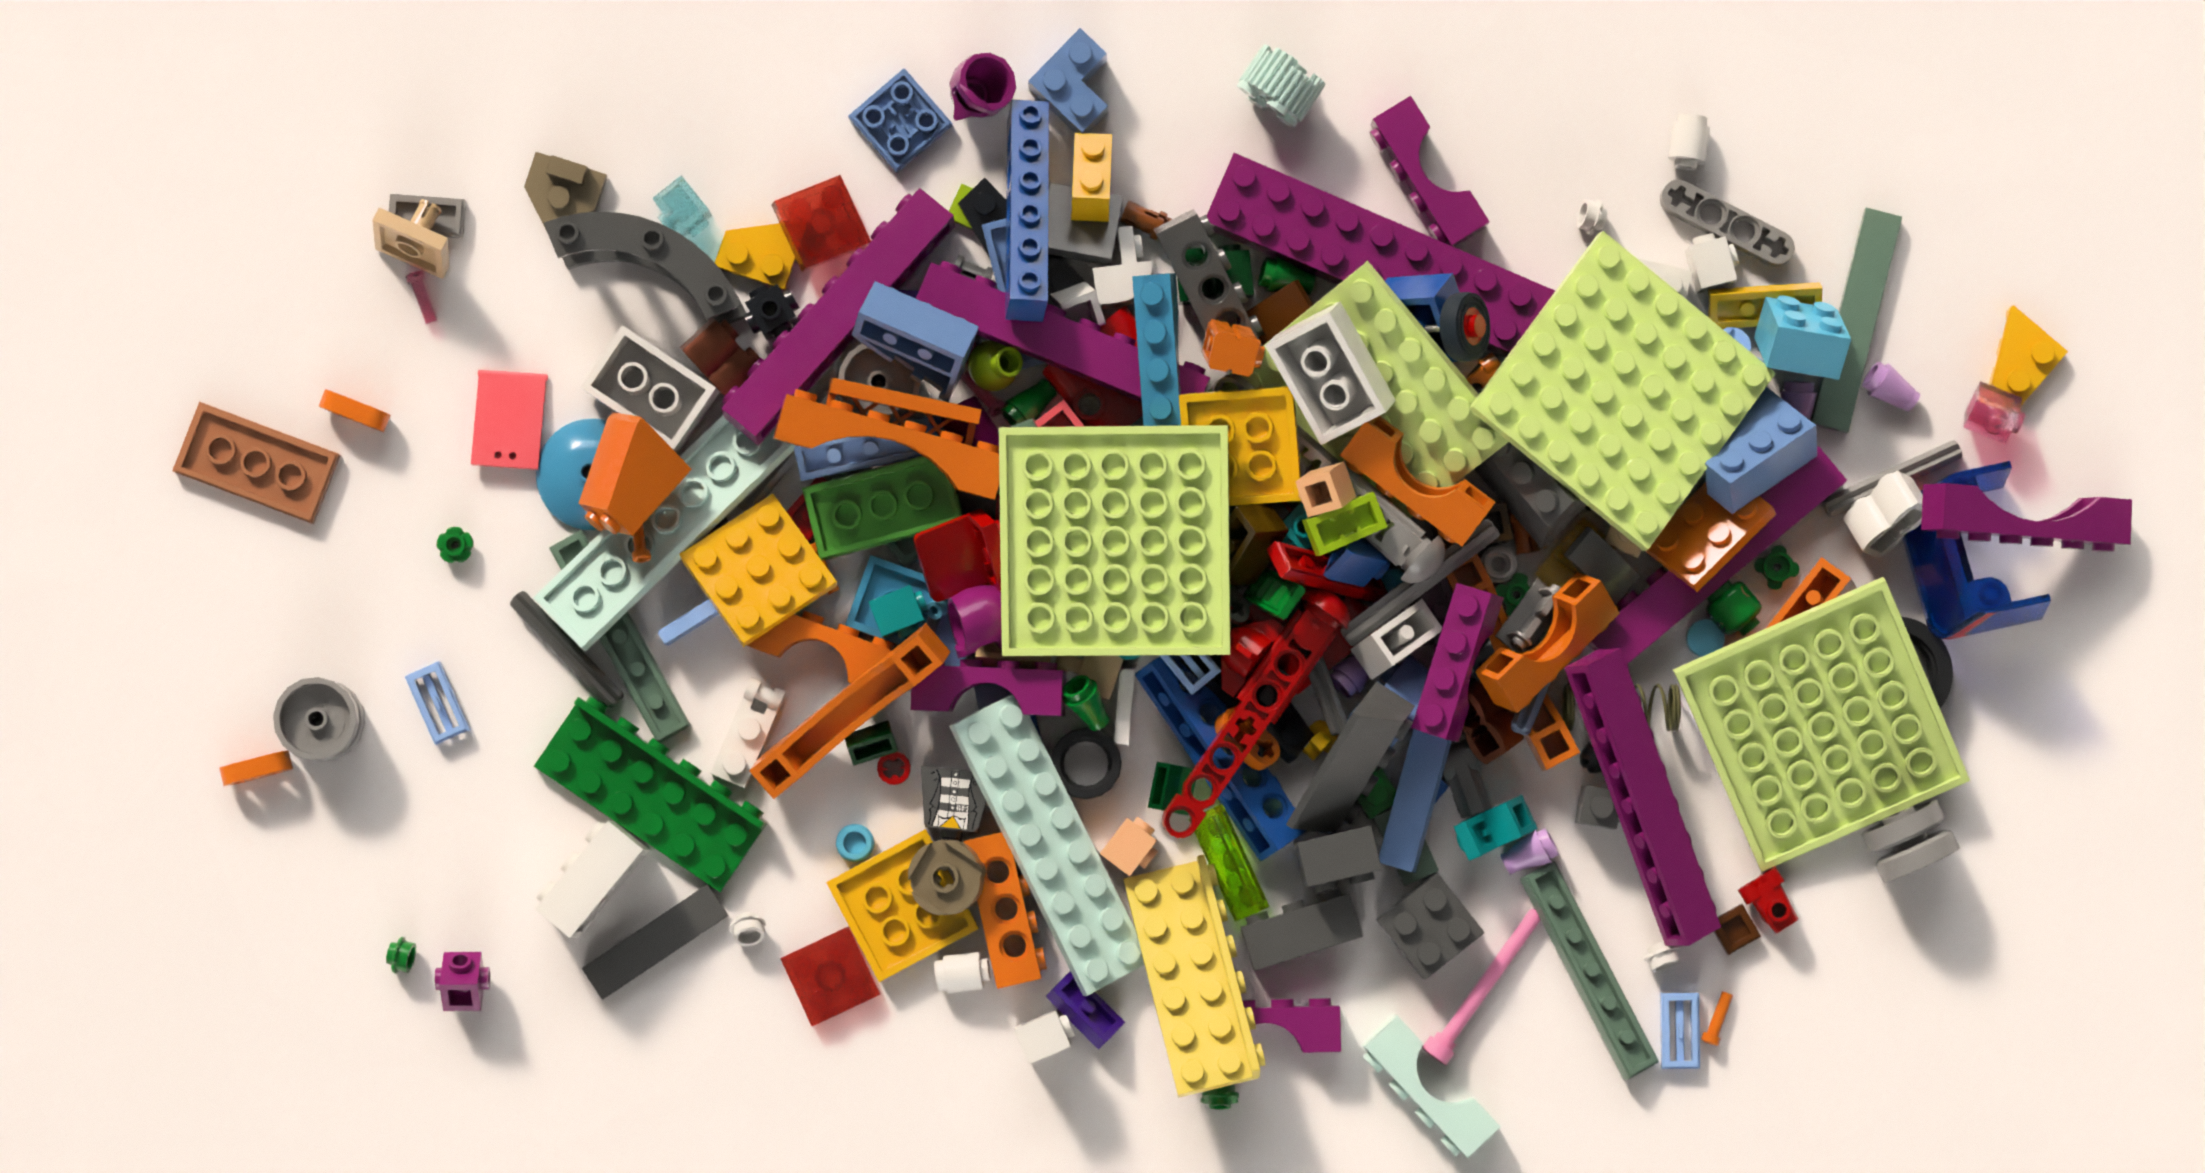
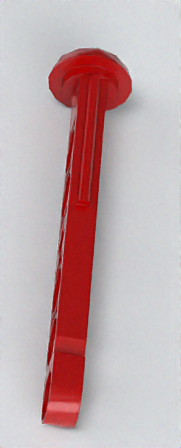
M1319 588L1305 590L1306 592L1301 597V600L1306 603L1303 611L1297 609L1236 697L1240 700L1239 704L1183 783L1182 794L1176 793L1165 809L1162 816V825L1169 835L1176 838H1186L1195 832L1207 814L1203 810L1215 803L1270 722L1274 725L1327 650L1336 636L1332 633L1333 630L1335 631L1338 626L1345 630L1348 629L1350 624L1349 611L1345 603L1336 594ZM1291 640L1297 647L1309 652L1306 657L1299 650L1288 647ZM1286 653L1294 655L1298 662L1297 670L1289 676L1282 674L1277 667L1279 658ZM1265 684L1272 686L1276 691V700L1268 707L1260 705L1256 699L1258 688ZM1250 717L1252 719L1250 726L1254 731L1251 735L1244 733L1237 741L1240 744H1244L1240 752L1234 744L1223 739L1226 734L1234 738L1239 731V727L1235 724L1238 719L1246 720ZM1221 747L1229 748L1233 754V762L1226 769L1217 768L1213 762L1214 752ZM1200 778L1208 780L1212 786V792L1205 800H1197L1191 793L1192 784ZM1177 810L1186 811L1190 817L1189 827L1182 832L1174 831L1169 823L1171 814Z

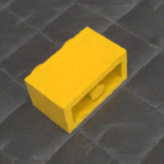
M1075 133L1071 220L1109 222L1112 134Z

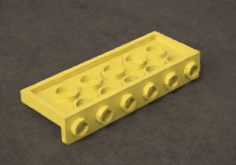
M1203 854L1197 856L1194 862L1123 878L1178 1098L1258 1079L1260 1077V1067L1265 1066V1058L1261 1044L1253 1043L1250 1030L1256 1029V1024L1251 1007L1244 1008L1241 994L1246 993V985L1242 971L1235 972L1231 958L1237 957L1233 936H1225L1222 922L1228 921L1224 901L1223 899L1216 900L1213 887L1218 886L1214 864L1207 865L1205 855Z

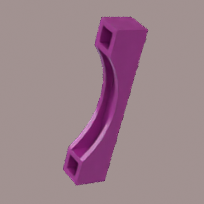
M1950 483L1923 484L1921 530L1936 531V538L1959 539L1960 533L1968 534V541L1991 542V536H1999L2000 544H2022L2023 538L2030 539V546L2053 547L2054 541H2060L2062 549H2084V544H2092V551L2115 552V545H2131L2132 499L2109 497L2078 498L2068 508L2047 519L2033 521L2020 518L2003 510L1991 501L1978 486Z

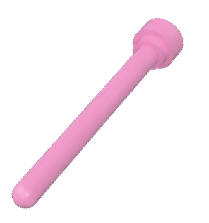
M1535 909L1529 910L1443 1032H1437L1434 1037L1430 1036L1423 1045L1422 1049L1445 1066L1455 1054L1452 1050L1456 1044L1453 1042L1541 921Z

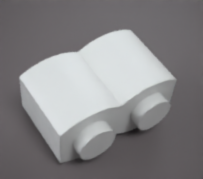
M1896 471L1883 476L1869 496L1856 500L1845 514L1843 520L1862 551L1875 558H1879L1891 551L1905 534L1921 525L1923 494L1911 477Z

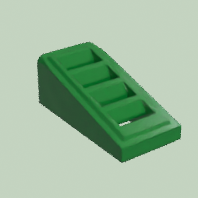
M1265 568L1257 582L1250 584L1243 596L1262 612L1284 620L1287 619L1306 591L1300 584L1282 579L1277 572Z

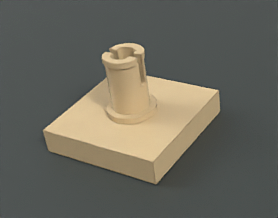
M422 199L411 221L378 208L372 219L375 249L443 279L449 269L448 238L431 231L442 212L441 208L434 203L429 208L427 207L429 201Z

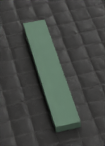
M1867 207L1864 209L1839 307V314L1851 337V342L1840 379L1821 378L1811 421L1816 426L1843 433L1849 432L1902 216Z
M580 530L549 547L562 570L590 542L583 530ZM627 611L599 639L653 737L659 743H662L687 729L691 724Z
M1555 861L1545 864L1521 877L1520 881L1623 1079H1630L1657 1064L1659 1060Z

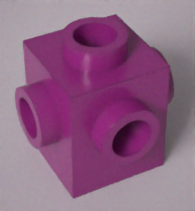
M444 952L442 968L435 969V989L440 990L443 1011H481L483 991L489 990L491 984L490 967H484L482 952Z

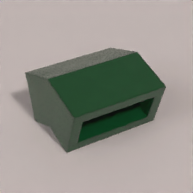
M889 720L854 731L845 738L853 766L898 752ZM888 738H889L888 741H885V742H882V743H878V744H875V745H872V746H869V747H866V748H863V749H860V750H857V751L854 750V749H857V748H860V747H863V746H866V745H869V744H872V743H875V742H878V741H882V740H885V739H888Z
M1157 762L1147 808L1165 811L1176 793L1182 794L1183 783L1193 769ZM1196 781L1192 784L1191 787L1192 795L1194 794ZM1177 810L1173 812L1175 814L1189 816V814L1184 810Z

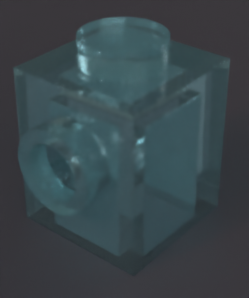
M682 175L652 198L662 211V214L657 217L664 226L678 231L684 237L688 234L695 237L710 224L707 220L712 216L710 210Z

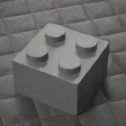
M1371 825L1294 843L1304 887L1312 886L1314 893L1338 888L1336 880L1349 878L1350 884L1375 879L1373 872L1382 870Z
M1438 873L1431 875L1376 919L1420 977L1425 980L1485 933Z

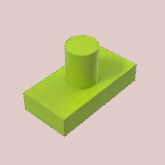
M1368 492L1354 498L1342 508L1318 514L1302 521L1316 556H1322L1388 527L1374 492Z

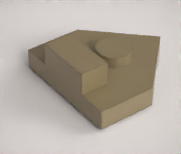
M535 152L524 188L544 225V222L562 216L596 212L608 176L579 163L554 155L548 156Z

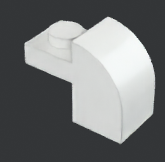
M1133 226L1117 228L1121 265L1093 268L1094 288L1101 309L1123 307L1133 303L1132 276L1152 275V261L1137 262V258L1143 257L1141 235L1133 234Z

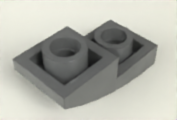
M1588 526L1563 554L1579 573L1601 580L1615 605L1618 604L1640 578L1635 570L1600 535Z

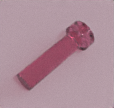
M419 270L409 273L405 277L407 283L412 284L425 324L436 322L437 319L423 279H425L424 272Z
M968 370L962 374L960 379L989 408L988 413L992 417L999 415L1001 409L1006 404L1001 399L997 400L989 391L977 386L971 379Z

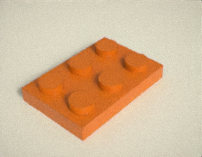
M1705 482L1675 512L1651 547L1645 551L1698 592L1776 515V512L1772 505L1758 496L1731 514L1707 494Z

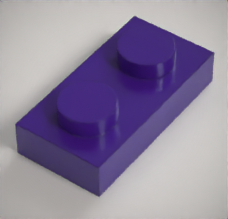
M1071 971L1046 995L1051 1003L1063 1015H1066L1069 1021L1098 1050L1125 1023L1096 992L1083 996Z

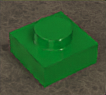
M1382 768L1374 773L1379 780L1369 796L1366 797L1361 794L1357 801L1362 805V810L1369 820L1393 806L1396 795L1395 788Z

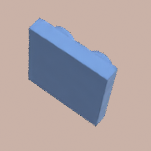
M905 68L848 115L851 122L896 173L900 172L953 126V123Z

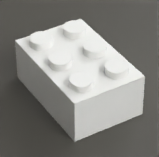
M1340 301L1276 334L1265 345L1320 445L1386 413L1396 401Z
M623 325L580 387L587 394L616 413L642 417L677 454L681 451L720 393L715 386Z
M607 821L602 824L598 822L585 837V840L589 843L581 853L574 851L560 868L565 872L557 882L549 881L536 897L540 903L535 910L569 938H577L582 934L650 851L649 848L615 821Z

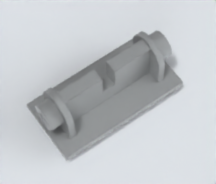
M1537 578L1495 637L1516 653L1531 650L1552 622V596L1561 587L1552 584L1549 588Z

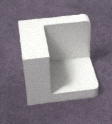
M1082 282L1051 294L1054 306L1067 312L1065 318L1079 323L1081 318H1084L1100 326L1106 324L1096 291L1088 283Z

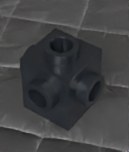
M766 283L749 293L751 299L745 302L749 312L743 316L754 334L762 331L766 340L774 337L776 340L785 330L790 332L794 328L793 325L799 322L794 311L800 307L789 289L782 292L778 284L770 287ZM771 303L776 304L777 311L774 315L768 316L764 314V307Z

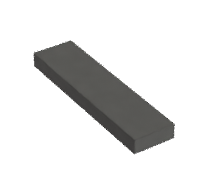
M707 884L584 966L582 970L603 1000L729 915L711 887Z

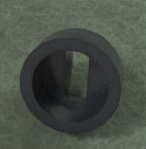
M1588 741L1579 756L1580 764L1583 768H1587L1589 773L1602 772L1592 743Z

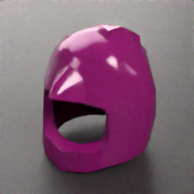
M992 53L974 54L966 58L954 69L949 82L950 97L954 104V120L959 121L968 117H991L1010 103L1016 91L1014 72L1004 58Z
M980 585L968 588L948 599V617L956 643L955 651L958 659L971 656L978 648L995 642L1002 651L1001 594L995 586Z

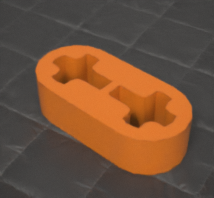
M325 389L318 407L381 432L385 431L391 416L384 411Z
M1236 706L1230 707L1216 718L1214 726L1216 734L1219 733ZM1250 717L1246 720L1238 719L1236 722L1239 731L1236 736L1231 738L1226 734L1223 740L1234 744L1241 752L1244 744H1240L1237 741L1244 733L1250 735L1253 733L1254 729L1250 726L1252 719ZM1265 729L1244 759L1245 764L1254 770H1264L1272 765L1280 756V747L1277 740ZM1258 746L1264 748L1263 757H1260L1257 753L1259 751Z
M289 750L222 766L219 770L223 786H231L292 770L293 766Z

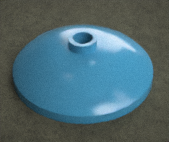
M592 418L574 421L556 431L544 445L540 453L539 470H536L537 488L545 506L560 521L581 530H597L585 519L584 516L587 512L578 503L587 480L583 476V470L586 466L592 465L607 421L603 419Z

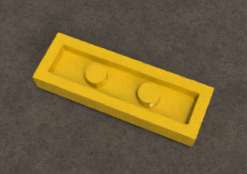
M1820 282L1708 289V317L1722 329L1727 327H1757L1765 297L1778 298V296L1784 295L1793 297L1800 303L1814 305L1815 302H1822L1823 288Z

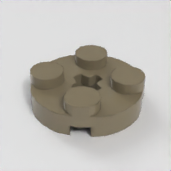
M938 840L923 846L914 855L908 869V880L911 879L913 890L911 893L914 900L924 910L935 915L959 914L973 906L982 893L984 877L986 875L985 865L980 861L977 853L967 844L957 840ZM950 868L955 878L954 884H947L943 887L940 885L942 878L938 875L940 869L946 871Z

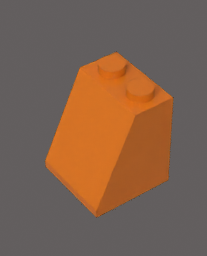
M612 412L607 418L578 504L587 512L584 516L585 519L597 530L602 531L606 529L615 535L623 533L633 536L692 469L642 417Z

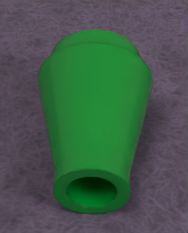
M1275 256L1273 259L1265 257L1259 272L1258 286L1265 287L1266 292H1277L1291 282L1299 280L1307 295H1310L1315 284L1316 275L1278 256Z
M1041 379L1035 385L1006 400V406L1001 409V413L1011 426L1035 418L1036 421L1050 401L1057 396V393L1045 379Z
M1079 675L1070 679L1064 685V703L1092 731L1101 730L1109 723L1110 717L1106 713L1096 681L1089 679L1086 675Z

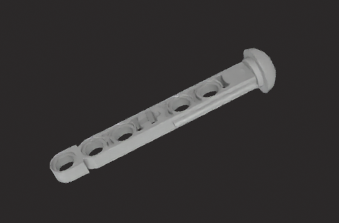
M1228 374L1214 383L1212 392L1222 391L1225 382L1234 383L1239 390L1255 389V387L1238 374ZM1297 425L1299 454L1305 447L1309 449V451L1303 454L1305 457L1300 459L1301 477L1310 471L1312 467L1310 461L1319 459L1322 462L1319 468L1340 462ZM1346 465L1356 496L1359 497L1368 492H1374L1387 526L1390 521L1394 523V526L1388 529L1384 536L1378 531L1364 537V539L1395 566L1400 565L1405 570L1400 580L1411 584L1421 583L1430 579L1438 572L1445 558V542L1442 537L1438 535L1431 541L1424 535L1426 532L1361 475L1356 474Z

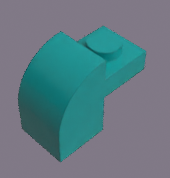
M1522 794L1453 826L1457 834V843L1460 849L1466 853L1469 861L1538 829Z

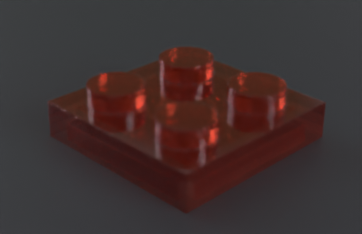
M841 175L775 200L771 204L802 272L854 252L859 248H864L871 242Z
M849 926L780 958L811 1026L817 1025L881 995Z

